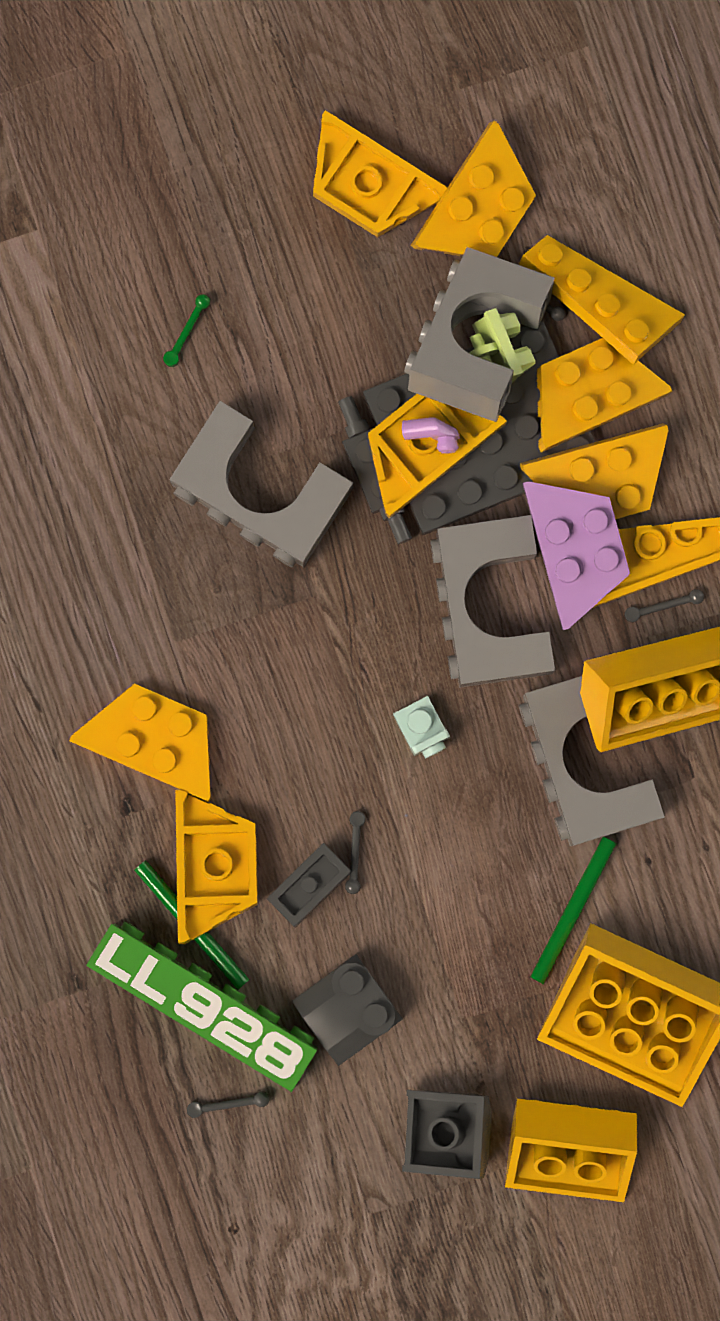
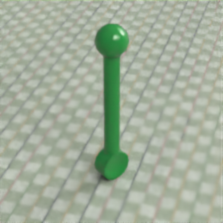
M200 294L196 297V307L172 351L164 354L163 361L168 367L178 365V354L202 310L210 305V298L207 295Z

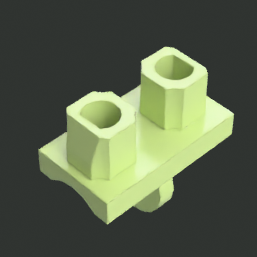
M497 308L486 311L484 317L472 325L476 334L470 337L474 350L469 353L514 370L512 383L535 365L531 349L525 346L514 350L509 338L515 337L520 333V323L514 312L499 314Z

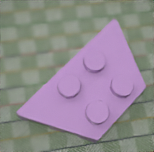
M528 481L522 483L561 627L562 630H566L573 626L630 574L610 497Z

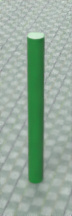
M602 837L530 978L542 984L545 983L617 843Z
M145 860L134 871L177 920V895ZM209 932L194 939L237 990L250 980Z

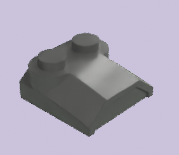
M357 954L292 1000L305 1022L338 1066L403 1020Z
M407 1090L405 1163L402 1165V1172L474 1179L484 1178L490 1154L492 1112L489 1096L475 1093L462 1094Z

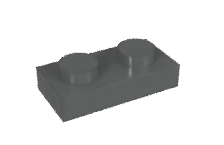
M323 843L267 900L296 928L352 871Z

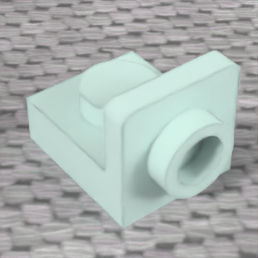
M428 696L393 713L414 756L423 753L426 759L446 749L443 741L449 739L450 735L447 729L445 730Z

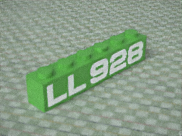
M124 921L122 926L116 923L110 925L86 964L87 967L290 1092L294 1090L318 1049L311 1044L314 1040L312 1035L295 1025L291 1031L277 1023L280 1019L278 1014L261 1004L257 1010L243 1002L246 995L229 984H226L221 989L209 981L212 974L200 966L192 963L187 968L175 960L178 956L177 952L160 942L155 947L142 940L145 933L130 923Z

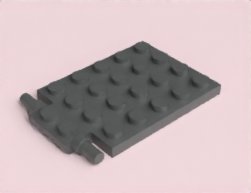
M543 319L538 330L522 326L518 335L509 338L514 350L525 346L531 349L535 365L511 384L510 393L500 413L506 419V425L409 503L422 536L525 494L522 483L533 481L521 470L520 463L595 442L591 431H588L542 453L538 448V440L541 438V418L538 417L537 402L540 399V391L537 388V369L542 364L559 357ZM474 347L468 348L465 351L469 353L474 350ZM404 374L363 391L376 426L416 395V393L408 391L409 374ZM352 396L343 398L338 403L348 425L345 427L349 439L342 441L369 508L373 514L380 512L383 521H388L398 545L411 540L412 537L402 516L405 513L404 508L390 519L385 514L368 440V432L371 431L366 419L361 418Z

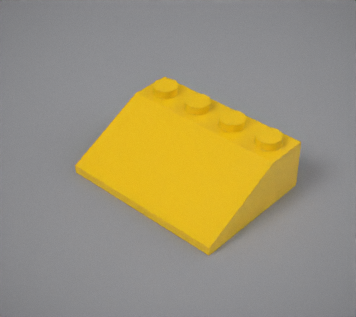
M590 923L542 1025L537 1040L683 1107L720 1040V983Z

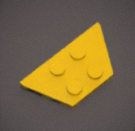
M326 110L324 111L321 120L313 197L376 237L385 234L439 202L448 187Z
M496 121L488 124L410 245L414 249L444 252V254L457 256L463 255L467 247L495 257L501 252L536 197V194L500 125Z
M605 339L596 340L544 363L537 369V388L540 391V399L537 402L538 417L541 418V438L538 440V448L542 453L668 396L672 389L670 385L640 361L633 365Z
M416 394L368 432V440L387 517L390 519L504 427L507 423L506 419L499 415L497 422ZM435 417L456 428L460 436L457 439L458 450L454 453H441L437 449L438 440L430 437L405 440L402 435L403 420Z
M664 423L522 462L520 467L535 483L610 497L615 519L650 510L669 431L668 426Z
M135 683L76 731L69 740L74 744L207 802L211 799L207 715Z
M175 790L178 943L186 944L258 905L256 824L240 816L228 813L214 804H208L183 790Z

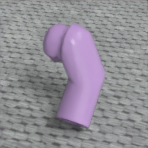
M435 417L403 420L402 435L405 440L430 437L438 440L437 449L444 454L454 453L459 448L457 439L460 436L457 429Z

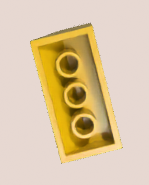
M720 627L584 661L580 695L596 748L600 752L720 720Z

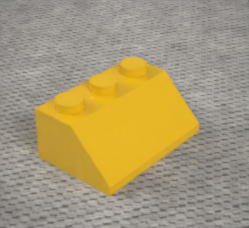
M517 1098L511 1126L505 1188L624 1202L637 1154V1113Z

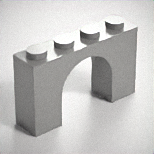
M467 247L461 261L455 259L451 265L447 281L450 282L447 291L441 289L437 295L433 312H436L433 321L426 320L419 337V342L422 343L419 351L412 350L408 357L404 373L409 374L408 391L497 422L511 390L514 370L466 352L456 342L452 331L463 320L475 315L484 314L486 311L497 308L499 314L514 312L520 324L538 330L551 300L555 278Z
M219 401L169 479L172 486L176 488L173 494L191 506L196 501L209 509L207 515L219 524L227 526L231 522L241 528L242 531L239 535L253 545L260 547L263 542L275 549L273 556L287 566L293 568L294 564L297 563L305 567L353 491V482L319 462L298 497L288 507L274 513H257L244 508L230 493L228 478L233 462L255 427L251 419Z
M531 515L438 528L436 533L437 539L430 540L433 563H441L443 578H437L436 585L439 602L446 601L448 616L442 617L445 641L452 640L454 655L448 656L451 679L458 678L459 688L553 674L555 665L549 632L506 638L489 635L472 622L467 613L464 600L467 584L482 569L498 564L535 559L537 549Z
M582 676L525 693L523 695L524 703L519 704L520 714L525 727L532 726L536 741L531 742L537 765L544 763L548 779L542 780L549 803L556 801L560 816L554 818L559 837L561 841L568 839L569 846L665 818L653 779L613 792L598 793L581 787L567 772L563 761V744L566 735L575 723L587 718L580 695Z

